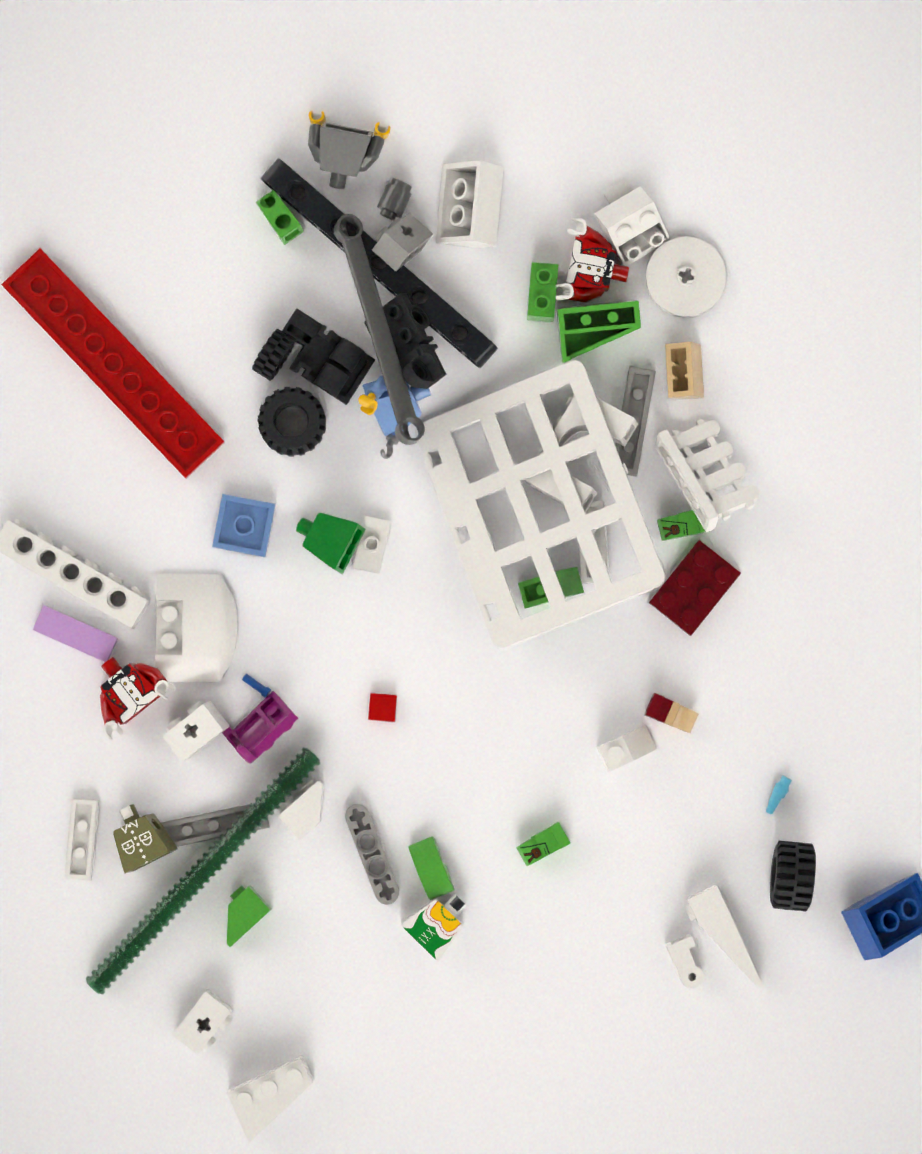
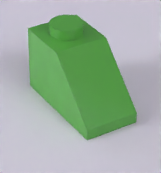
M578 567L555 571L565 598L584 593ZM539 576L518 583L525 609L549 603Z
M251 885L246 889L240 886L230 896L233 901L228 905L227 945L229 947L235 944L272 910Z

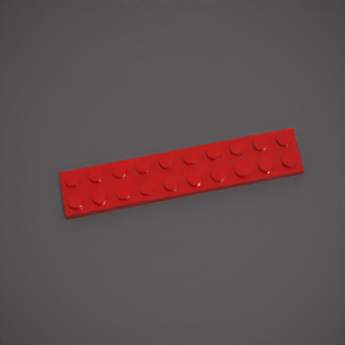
M41 248L1 284L185 479L194 473L225 443Z

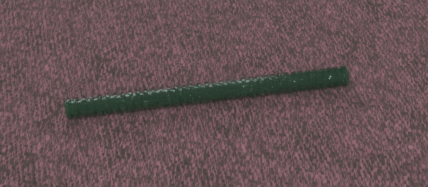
M303 747L301 749L302 753L295 755L296 759L290 761L291 765L289 767L285 766L283 773H278L279 777L272 780V785L268 784L266 786V791H261V796L255 798L256 802L254 804H249L250 808L248 810L244 809L243 816L239 815L237 817L238 821L231 823L232 827L226 829V834H221V839L214 841L215 845L208 848L209 852H204L202 854L203 858L196 860L197 864L191 866L192 870L190 872L186 871L184 878H179L180 882L173 885L174 889H169L167 891L168 895L161 897L162 901L156 903V908L150 909L151 913L149 915L145 914L144 921L140 920L138 922L139 926H134L132 928L133 932H129L126 935L127 939H122L121 945H116L115 951L109 953L110 957H105L103 959L104 963H99L97 965L98 969H94L91 972L92 976L86 977L87 984L96 993L103 995L105 993L104 989H109L111 987L110 983L117 981L116 977L123 974V969L127 970L129 968V963L133 964L135 962L134 958L140 956V951L146 950V945L152 944L151 940L158 937V932L162 933L164 931L163 927L169 925V920H174V915L176 913L180 914V909L187 906L186 902H191L193 900L192 896H197L199 894L198 890L204 888L203 884L205 882L209 883V878L211 876L215 877V872L222 869L221 865H226L228 863L227 859L234 857L233 853L239 851L238 847L240 845L244 846L246 839H251L250 835L257 832V827L261 828L263 826L262 822L269 819L268 815H273V810L275 808L279 809V804L286 801L285 797H290L292 795L291 791L298 789L297 785L303 783L302 779L304 777L308 778L310 771H315L314 767L316 765L319 766L321 762L311 750Z

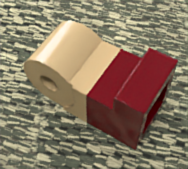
M653 693L644 713L646 717L690 734L699 713L657 693Z

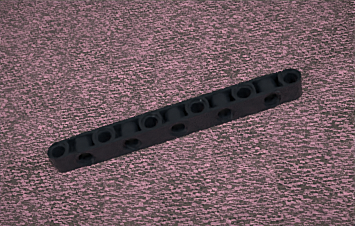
M277 158L260 179L345 253L342 242L336 239L331 231L333 224L345 214L284 161ZM295 188H303L306 191L301 199H294L291 196V192ZM347 222L348 235L356 236L355 227ZM363 230L361 238L374 279L395 297L399 293H407L412 305H417L425 311L429 318V326L476 367L481 369L497 351L498 347L404 265L397 271L392 269L387 263L383 269L373 268L371 265L373 259L379 257L372 251L377 242ZM417 292H423L427 296V300L423 304H415L412 301V296ZM457 327H463L467 330L468 335L466 338L458 340L452 335L453 330Z

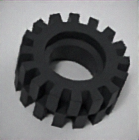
M276 329L257 355L258 357L254 361L252 370L269 381L273 380L284 362L288 359L296 340L283 331Z

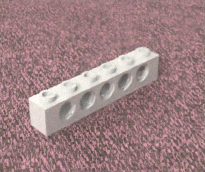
M7 519L0 531V553L131 629H135L150 603L149 600L145 599L147 593L135 586L131 590L121 585L124 581L123 579L111 572L108 576H105L98 572L100 566L88 559L84 563L75 558L77 553L63 545L60 550L53 546L54 539L42 532H39L38 536L28 531L31 526L23 521L16 519L15 522ZM25 538H30L32 541L31 550L26 553L21 552L19 548L20 542ZM49 551L54 552L56 556L54 564L45 566L43 563L44 554ZM70 565H76L79 568V575L73 580H69L66 576V569ZM95 578H99L102 581V589L98 593H92L89 589L90 581ZM117 592H123L126 596L125 603L120 607H116L112 602V597Z

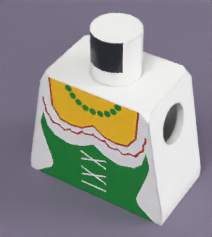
M456 894L445 905L435 898L406 919L401 926L435 960L439 961L463 927V923L456 916L467 905Z

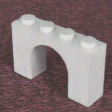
M574 393L567 400L566 407L568 408L563 416H558L553 424V430L559 446L565 445L574 435L588 431ZM597 397L613 441L625 447L638 426L636 419ZM541 445L538 451L540 453L539 455L544 453ZM551 469L525 480L529 486L564 505ZM571 476L586 513L597 492L591 486Z

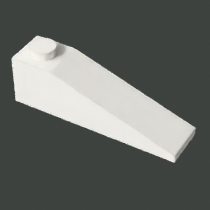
M711 886L687 897L688 905L684 907L690 920L696 919L699 926L758 988L762 987L763 984L718 886Z

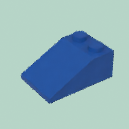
M914 873L869 895L841 911L864 961L882 958L922 934V881L918 873Z

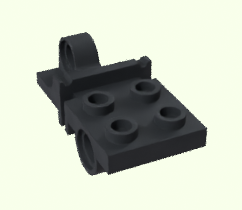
M399 293L383 306V310L402 368V375L410 386L428 389L447 374L435 352L438 348L437 344H429L434 338L433 336H427L425 329L429 326L427 314L419 306L412 305L407 293ZM365 320V321H364V324H365V326H366V328H367V330H368V326H367V323H366V320Z
M296 308L282 330L294 338L296 343L303 346L289 369L298 373L302 367L305 369L301 375L302 377L347 405L376 359L365 353L356 344L336 334L333 330H330L325 335L324 331L327 326L322 325Z

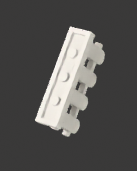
M703 419L696 421V426L681 433L679 429L672 431V437L667 429L657 433L655 448L705 532L716 528L719 517L724 521L729 519V513L744 506L747 510L754 508V502L757 501L760 491L755 485L743 487L740 481L745 478L746 467L741 463L730 465L727 460L732 456L733 446L729 442L717 444L714 438L719 435V423L714 420L704 422ZM707 442L709 448L695 454L692 453L690 448ZM719 463L721 465V470L707 476L703 471ZM733 485L736 491L722 497L718 496L716 491Z

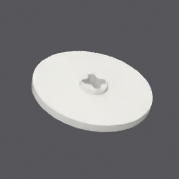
M677 237L663 243L651 256L646 269V285L653 301L667 313L680 317L697 316L711 309L720 299L726 284V269L720 254L709 243L695 237ZM689 270L693 281L688 280L686 284L682 283V277L679 276V273Z

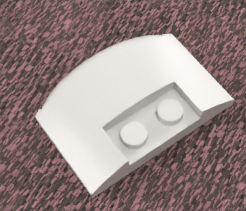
M157 574L155 668L160 670L167 682H222L223 674L229 667V664L232 663L237 643L238 619L233 595L223 581L225 578L222 574Z

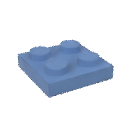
M222 494L212 547L266 557L276 504Z

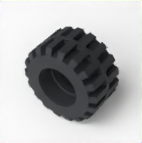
M289 386L284 387L280 391L279 389L273 391L274 394L268 395L265 398V403L261 404L259 409L260 413L257 422L263 440L272 450L281 455H288V457H294V455L302 456L306 452L314 450L315 446L322 441V436L326 431V416L319 400L311 392L304 391L300 387L291 388ZM287 407H299L308 417L306 430L296 437L282 435L276 426L278 414Z
M779 840L776 844L770 876V902L774 909L806 912L810 907L816 873V852L812 843Z

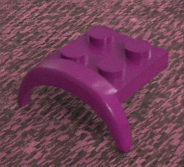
M272 691L234 729L229 727L222 734L236 749L237 753L247 763L251 764L264 751L269 750L284 732L290 730L298 717L280 696Z

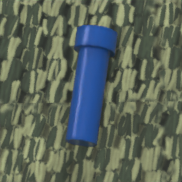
M247 673L242 678V681L261 693V696L264 698L271 691L269 687H265Z

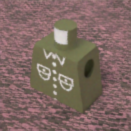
M134 804L119 810L125 825L114 830L113 835L125 874L136 871L178 850L176 844L154 813L140 817Z

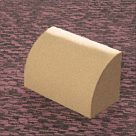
M691 341L665 344L668 398H704L701 344Z

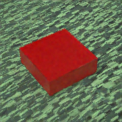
M370 693L368 720L395 722L397 695Z

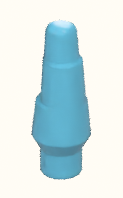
M782 775L780 781L775 784L766 809L768 814H773L781 799L789 792V785L792 779Z

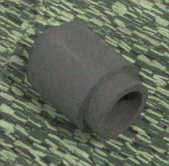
M392 178L391 183H387L377 205V208L381 210L380 215L390 220H395V217L401 218L412 195L410 193L412 186L399 179Z

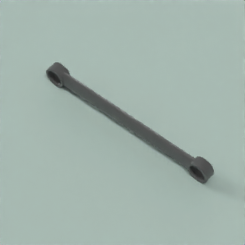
M345 214L336 222L333 229L336 239L342 242L397 421L395 435L401 443L413 445L424 435L425 427L422 420L415 414L406 381L402 375V368L361 238L363 224L357 216ZM347 222L355 227L356 236L348 235ZM408 422L416 426L418 430L416 438L410 437Z

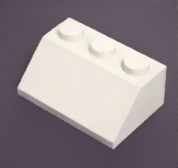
M481 160L443 164L436 234L437 244L474 248L496 246L504 167Z

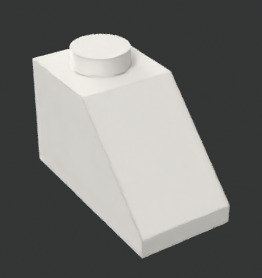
M646 725L596 747L607 772H611L657 750Z

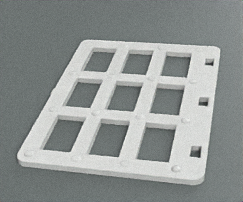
M569 361L423 422L425 432L418 441L491 641L497 648L506 649L658 588L664 583L665 572L627 477L629 472L625 463L622 464L585 366L580 361ZM570 384L589 435L559 446L541 395ZM525 402L544 453L515 465L496 414ZM481 421L499 472L470 483L452 432ZM417 428L415 429V436H416V437L418 436V430H417ZM438 450L442 464L434 467L429 453ZM596 451L616 503L585 514L566 463ZM551 469L570 521L541 533L521 481ZM506 488L525 540L495 551L477 499ZM622 519L642 572L612 583L592 531ZM466 526L471 539L463 543L458 528ZM577 537L596 590L566 601L547 549ZM531 556L551 608L521 620L502 567ZM495 603L499 617L491 620L486 605Z

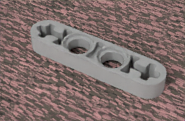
M352 805L346 811L345 819L375 897L382 904H392L399 896V887L370 813L363 805ZM354 809L365 813L362 823L364 826L369 823L371 829L363 830L357 835L355 834L354 829H359L358 823L350 820ZM371 834L375 838L373 848L366 850L361 847L359 841L362 835ZM374 859H380L385 864V870L380 875H375L370 871L369 865ZM387 874L390 875L391 880L385 881L388 888L393 887L395 890L391 894L392 899L387 900L385 896H380L379 893L383 891L381 882L375 885L374 879H382Z

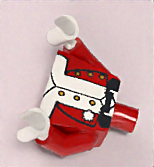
M572 218L571 220L576 222L577 228L576 230L568 228L567 232L579 235V237L575 236L566 283L556 285L557 288L560 287L563 290V295L556 296V300L569 299L585 303L601 297L604 292H608L611 280L627 282L629 267L614 264L616 251L613 250L612 244L598 231L587 226L583 219Z
M114 657L107 660L101 667L110 679L100 686L102 690L100 705L104 721V735L110 740H113L111 735L115 730L120 736L123 735V729L118 725V722L120 725L127 724L160 697L167 700L168 697L165 696V691L168 688L175 691V686L167 682L158 668L144 663H129L122 668Z

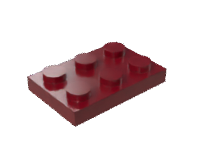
M698 540L648 603L686 634L692 636L740 576L741 572L701 540Z

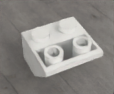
M641 186L594 213L605 237L612 244V248L616 251V255L623 266L630 265L670 240L654 201Z

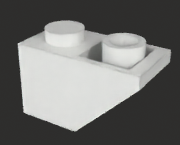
M311 779L300 789L302 795L294 801L290 798L279 808L282 813L278 817L299 841L321 822L323 783L321 780L314 783Z

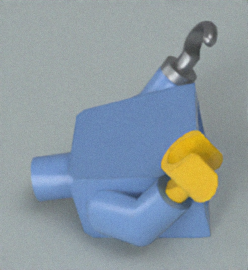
M382 375L376 381L362 385L365 394L360 395L358 402L362 405L360 408L362 412L367 415L374 413L388 441L386 444L387 453L385 454L384 449H381L380 454L382 458L388 459L392 456L393 445H397L399 440L395 435L397 421ZM406 382L415 414L419 418L422 412L418 401L431 396L430 389L414 388Z

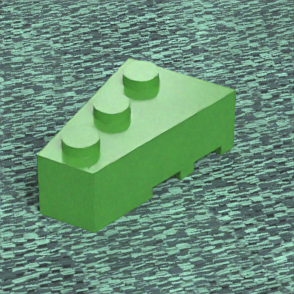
M637 300L556 308L562 363L641 328L639 301Z

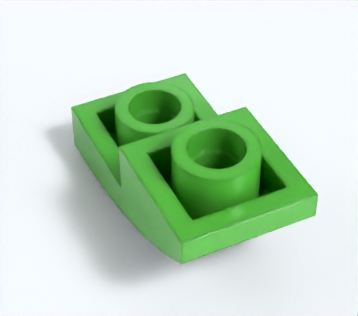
M433 836L408 846L429 900L455 890L448 868L443 863L436 839Z

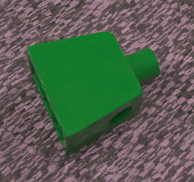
M318 513L314 522L303 517L296 527V532L306 536L302 546L342 575L366 530L356 522L324 513Z

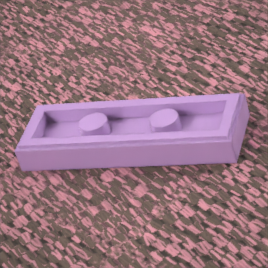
M43 605L33 628L36 632L104 662L109 660L118 640L115 636Z

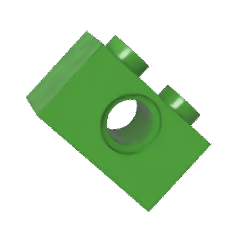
M532 262L527 320L554 321L559 264Z

